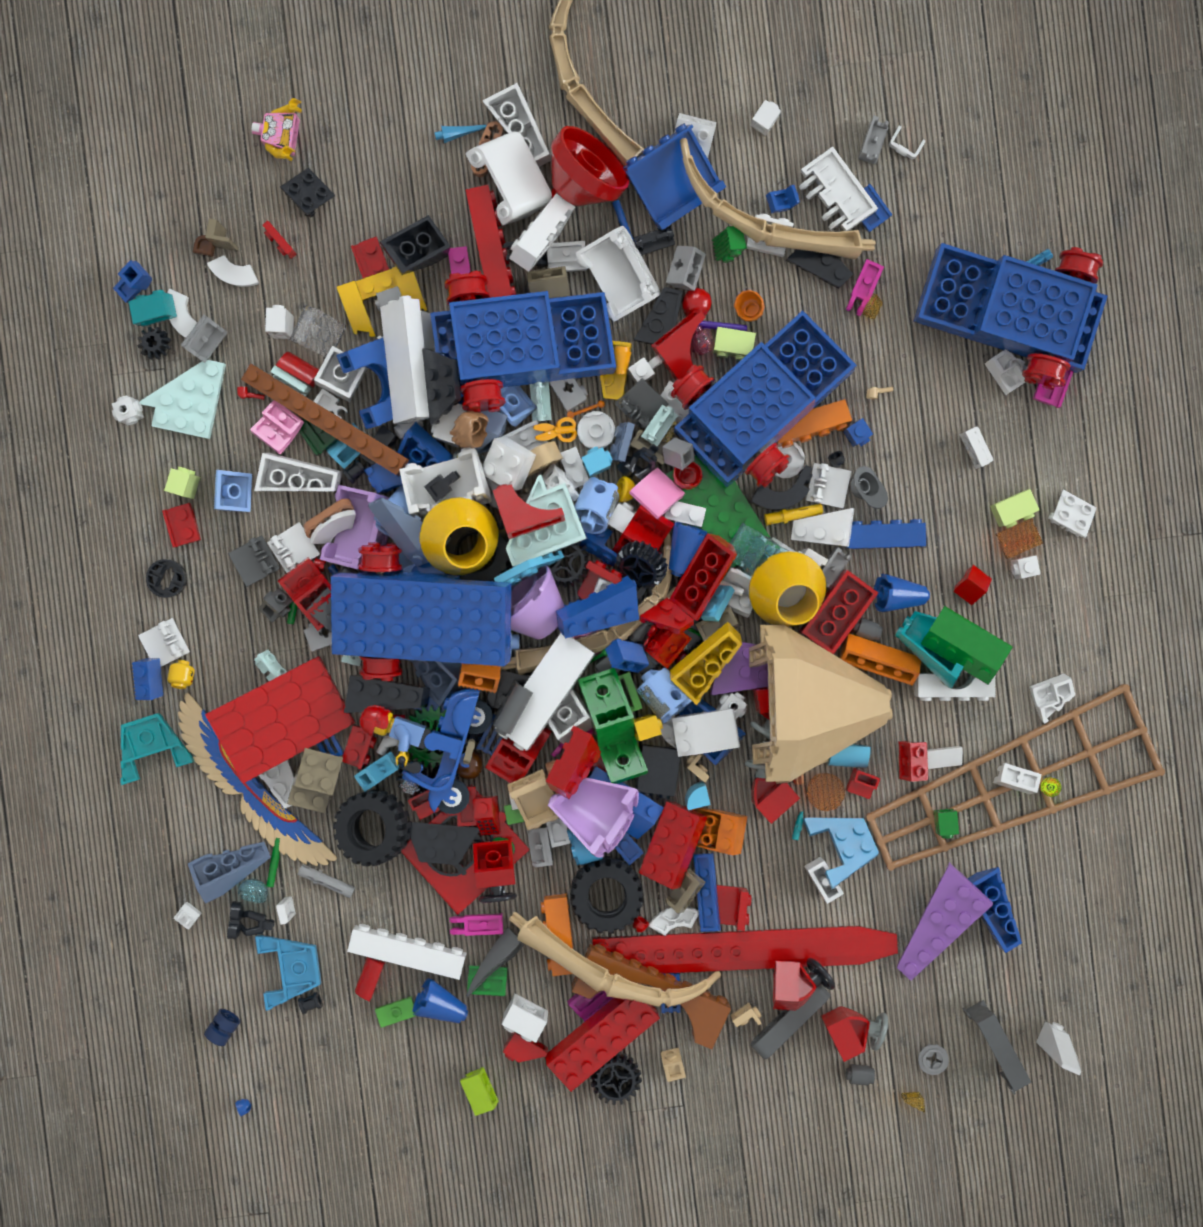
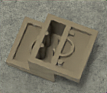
M304 748L300 765L296 768L287 804L325 813L329 797L333 795L343 757Z

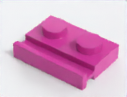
M1066 371L1064 376L1066 383L1063 387H1055L1054 390L1043 388L1042 384H1037L1032 399L1060 408L1074 371Z

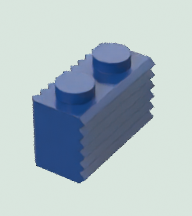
M616 639L605 649L612 668L639 673L649 665L642 644Z
M144 658L132 662V669H134L132 671L134 673V691L136 692L134 694L136 696L135 699L153 700L163 696L160 658Z

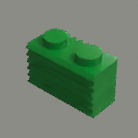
M734 226L726 227L712 239L714 252L716 253L714 255L716 256L715 260H722L723 263L734 261L735 257L742 255L741 252L747 249L744 233Z

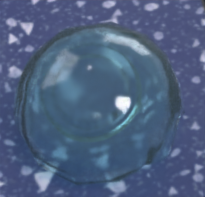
M252 878L244 880L239 885L238 894L241 892L243 900L264 903L267 899L268 888L261 880Z

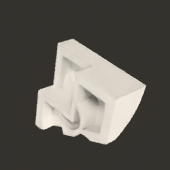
M1006 349L985 363V366L1005 395L1025 383V378L1022 376V372L1027 370V366L1024 365L1025 361L1015 358Z
M1061 674L1029 687L1038 715L1044 724L1049 721L1047 718L1055 710H1061L1064 703L1070 701L1075 696L1072 679L1066 674Z

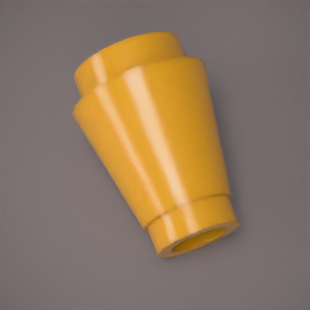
M614 347L615 374H627L632 353L630 352V347Z

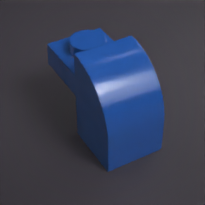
M130 260L118 273L122 279L113 289L125 303H128L141 290H146L149 287L152 277L139 262Z

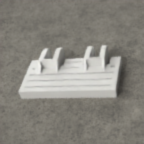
M831 147L801 169V173L805 178L813 173L810 178L799 186L801 190L808 188L814 182H817L819 185L807 194V199L810 200L818 195L827 208L834 204L836 205L821 217L823 221L830 219L837 212L841 215L840 218L830 224L829 229L831 231L840 225L844 231H849L878 210V207L834 147Z

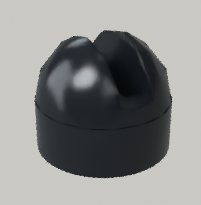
M836 451L829 455L828 460L833 467L839 468L844 464L845 457L842 451Z

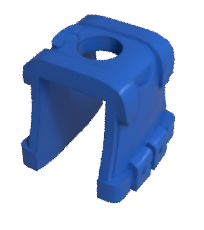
M377 463L365 470L372 487L375 488L377 494H385L403 485L401 475L398 477Z

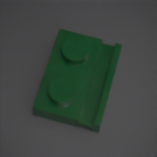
M301 419L304 424L299 433L316 456L322 455V452L338 441L337 438L306 419Z

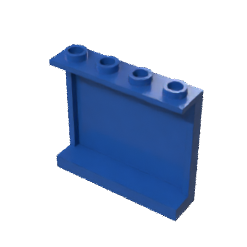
M681 124L675 128L676 132L674 134L663 136L658 140L659 144L654 147L652 145L648 146L642 151L643 154L641 156L630 158L626 161L627 165L623 167L654 224L660 230L665 229L702 204L685 170L680 146L681 139H687L690 155H692L695 165L706 183L716 193L726 188L723 180H719L693 133L692 124Z

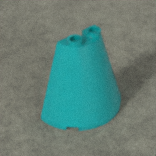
M914 611L911 617L907 616L902 624L904 628L899 627L895 637L916 655L947 687L952 689L964 666L958 663L954 665L921 645L922 640L937 617Z

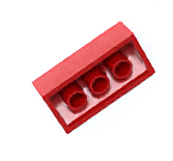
M707 533L669 598L696 621L699 620L737 556L734 546L721 536Z

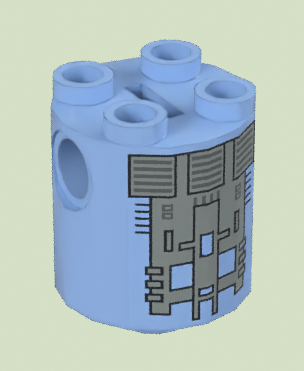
M590 477L585 482L574 505L584 532L600 534L606 530L619 501L618 487L614 483H607L596 477Z
M663 668L660 671L650 669L641 677L643 684L636 690L657 718L661 720L662 724L669 721L674 714L678 715L685 709L684 707L692 702L671 681L670 672L667 668Z

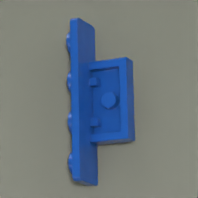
M606 528L600 534L584 532L587 539L581 541L579 546H585V550L588 553L597 556L606 564L614 566L617 562V553L605 546L613 531Z

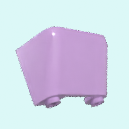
M338 485L335 493L336 502L341 499H349L352 502L356 516L352 529H346L335 536L334 543L328 542L323 546L320 560L358 569V565L361 564V553L358 552V548L362 545H368V542H379L380 545H386L388 536L376 528L375 515L369 509L368 504L382 497L386 500L390 497Z

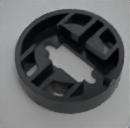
M162 559L154 562L149 567L146 573V583L149 590L156 596L171 598L179 595L184 590L187 583V574L180 563L174 560ZM157 565L162 566L157 570L154 569ZM173 567L172 572H175L171 583L168 588L165 587L162 590V585L160 584L165 572ZM176 587L179 588L176 592L171 591Z

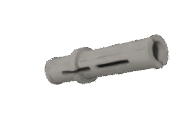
M302 864L298 876L312 881L315 885H322L351 898L355 890L354 886L322 873L323 871L320 869L318 871Z

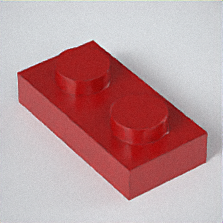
M267 220L262 225L266 229L264 234L271 242L275 240L279 244L276 248L283 256L288 255L291 259L295 257L297 253Z

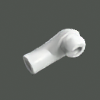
M385 736L376 752L384 756L389 747L399 746V740Z

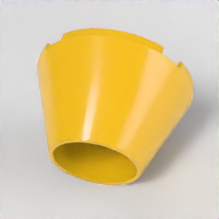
M464 497L446 499L435 505L425 516L419 535L422 552L429 563L436 569L451 575L470 574L486 565L496 551L499 537L498 527L491 512L481 503ZM461 527H471L478 530L477 544L470 552L463 555H453L445 550L446 540L454 530Z
M781 552L767 558V561L756 568L749 583V599L753 609L759 617L773 625L784 624L785 626H794L810 621L822 605L826 593V580L822 569L812 558L799 552ZM796 585L806 586L805 595L797 604L790 607L778 606L779 598L786 589Z

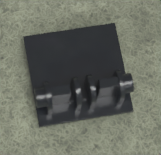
M309 167L280 186L285 195H288L292 202L305 213V216L310 218L315 215L316 212L314 210L335 197V194Z

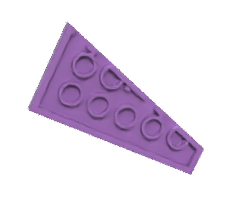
M742 642L741 647L721 670V674L712 682L710 695L768 687V663L759 667H749V648L756 644Z
M950 862L897 964V968L909 980H913L993 905V902Z

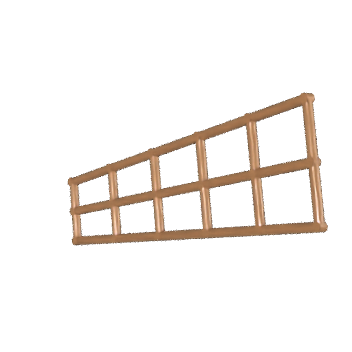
M1121 684L1119 687L1070 710L1068 713L1019 736L1007 744L973 761H969L967 764L922 787H918L916 790L871 813H867L865 818L887 869L892 871L895 868L935 854L947 852L952 848L995 833H1001L1012 827L1055 814L1058 811L1109 795L1112 792L1149 779L1163 776L1165 770L1161 765L1147 732L1148 729L1145 727L1131 694L1130 686L1128 684ZM1123 693L1137 728L1092 747L1079 715ZM1072 719L1085 750L1039 769L1028 741ZM1141 735L1155 770L1108 786L1095 754ZM1021 745L1032 772L1042 774L1039 789L1047 807L1000 823L990 799L1012 789L1000 786L987 792L977 767ZM1088 757L1101 788L1054 805L1051 795L1042 790L1043 776ZM970 771L980 795L948 809L953 808L958 813L983 802L993 826L946 842L942 836L935 833L934 812L926 793ZM919 797L927 818L882 836L875 819ZM931 824L939 843L938 846L892 861L885 845L886 843Z

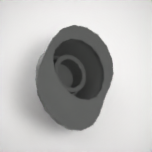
M866 466L859 467L851 479L850 488L855 497L864 499L873 508L880 509L884 507L888 502V493L871 468Z

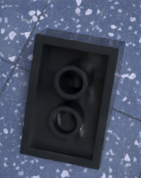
M429 215L380 241L381 246L401 275L432 266L448 257L451 247Z

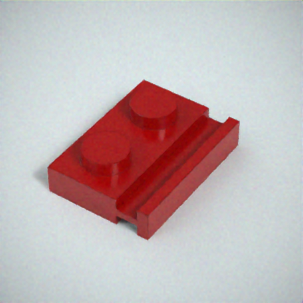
M377 236L351 246L363 279L390 270Z
M191 503L162 510L173 548L201 540Z

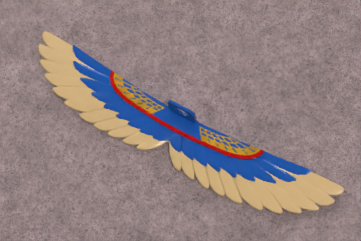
M186 693L184 697L185 702L180 701L181 711L178 712V716L181 722L178 725L184 732L181 734V737L188 744L186 748L195 755L193 757L194 761L201 765L200 769L203 772L208 773L207 777L217 781L214 784L222 788V792L225 794H243L240 806L242 814L246 815L248 822L252 821L254 829L256 831L259 829L260 835L263 839L266 838L272 847H274L275 839L280 838L279 851L283 855L287 854L293 861H296L298 858L304 864L309 862L315 866L318 863L328 865V860L336 861L337 856L322 842L323 840L306 827L287 808H284L257 777L244 784L241 782L210 722L205 716L207 714L206 711L200 707L189 693Z

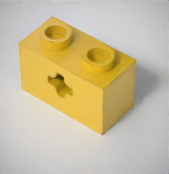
M652 714L635 718L636 740L642 741L661 735L660 729H663L661 720Z

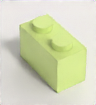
M717 327L713 353L717 354L716 356L720 358L733 356L736 357V360L741 361L753 350L756 333Z
M178 467V470L171 468L164 491L194 499L201 477L195 476V471Z
M1030 489L990 506L998 526H1006V528L1016 525L1017 520L1021 518L1027 520L1034 517V512L1039 511V507Z

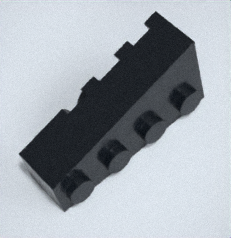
M350 675L344 713L363 712L365 708L371 705L383 706L388 710L427 707L430 688L396 681H382L380 678L365 680L362 675Z

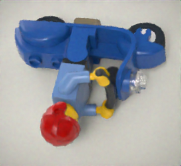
M465 688L451 694L450 698L446 697L443 709H447L445 717L441 716L438 723V728H441L440 732L431 731L432 728L398 716L394 719L390 710L379 705L368 706L360 716V727L369 736H373L374 733L381 736L390 733L389 737L399 740L398 751L400 752L396 757V765L404 769L402 771L403 783L400 784V787L403 788V792L414 794L415 791L418 792V785L428 789V801L433 812L438 807L446 814H457L464 810L469 802L470 794L468 788L463 782L455 779L459 763L465 768L469 767L475 747L474 739L468 741L466 751L462 754L467 734L483 733L490 727L493 717L489 705L478 699L480 692L478 689ZM410 745L422 749L426 747L431 751L437 749L444 751L435 778H429L421 773L423 765L420 761H409L410 753L408 748H410Z

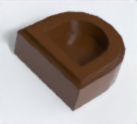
M206 235L198 236L194 242L193 253L213 257L215 246L205 238Z

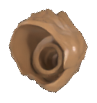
M463 412L454 421L455 426L450 431V434L453 435L452 442L460 445L461 448L481 447L488 435L485 432L489 421L488 417L479 412Z

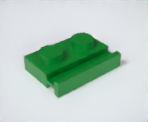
M469 965L467 992L480 966ZM507 967L498 968L472 995L506 996Z

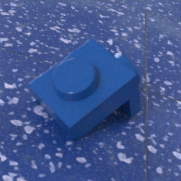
M790 185L784 190L766 194L771 213L790 210L800 203L795 185Z

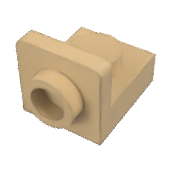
M690 755L686 760L688 763L686 767L702 781L706 782L710 777L707 774L708 770L700 763L698 766L696 765L702 755Z
M747 1003L730 1015L736 1027L747 1024L751 1017L755 1019L758 1025L762 1024L760 1011L756 1006L752 1007L750 1003Z
M679 1048L662 1051L660 1054L667 1082L686 1078Z

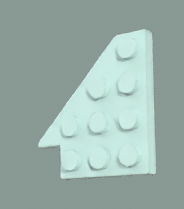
M207 360L205 363L202 361L140 401L141 405L155 408L152 427L210 439L226 364Z
M542 475L537 477L526 503L546 510L562 508L565 521L510 539L506 546V551L512 566L515 567L526 560L544 556L587 539L566 483L547 490Z

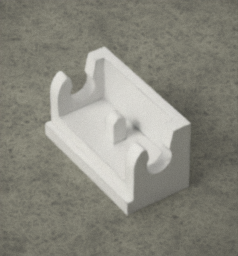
M1007 763L997 768L1000 772L998 777L994 778V784L1026 794L1038 792L1042 774Z

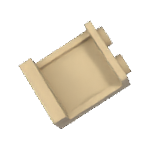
M543 769L507 784L509 794L514 799L525 821L527 830L537 829L542 824L559 818L548 806L551 796L555 793L547 785V776Z

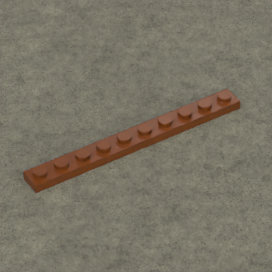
M253 364L249 365L241 378L245 383L398 477L400 476L399 469L405 468L409 460Z

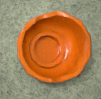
M742 291L734 302V308L738 316L744 321H756L763 315L764 301L755 291Z

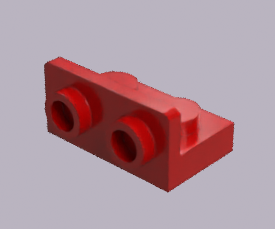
M660 629L656 636L648 643L645 651L668 669L692 638L684 632L676 634L667 629Z
M353 725L342 762L356 766L359 770H362L364 766L367 767L371 756L368 755L370 748H374L377 737H374L375 733L373 736H369L360 726Z
M898 741L899 779L910 782L927 781V742Z

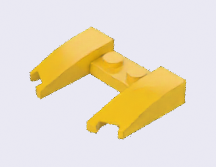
M393 267L390 270L364 279L337 286L355 335H358V331L369 332L370 337L376 336L363 301L377 296L376 293L398 286L401 296H411V299H419L420 310L423 308L427 311L414 271L401 275L397 267Z

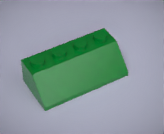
M946 606L943 607L921 642V645L954 665L958 663L964 666L962 670L987 685L997 674L1013 648L1010 644Z

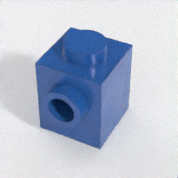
M863 418L843 431L853 447L858 444L862 447L871 441L869 437L873 435V432Z

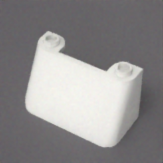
M516 131L510 132L474 147L465 153L469 162L475 168L487 166L504 201L497 206V215L502 225L531 216L546 206L552 199L551 190L521 133Z
M624 226L612 230L576 252L578 264L586 269L590 268L601 290L605 292V297L608 300V317L613 322L660 295L657 283Z
M463 448L458 454V458L424 468L417 466L416 463L407 464L405 468L399 469L409 514L413 517L415 515L421 517L420 521L424 520L427 513L435 505L446 499L464 497L477 501L482 505L492 501L483 468L475 448ZM457 471L461 477L449 485L452 491L440 501L435 502L424 486L440 474L445 478L451 472Z

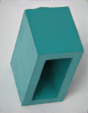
M155 290L148 296L138 295L135 297L136 299L128 301L132 322L135 325L144 327L177 317L173 295L165 293L164 290Z

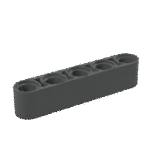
M821 984L816 988L811 998L798 1010H783L752 1040L750 1046L764 1060L768 1059L827 1002L831 994Z

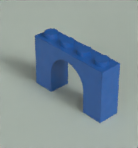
M383 338L337 354L336 356L343 373L366 367L374 371L380 379L382 393L379 401L359 411L365 428H373L393 420Z

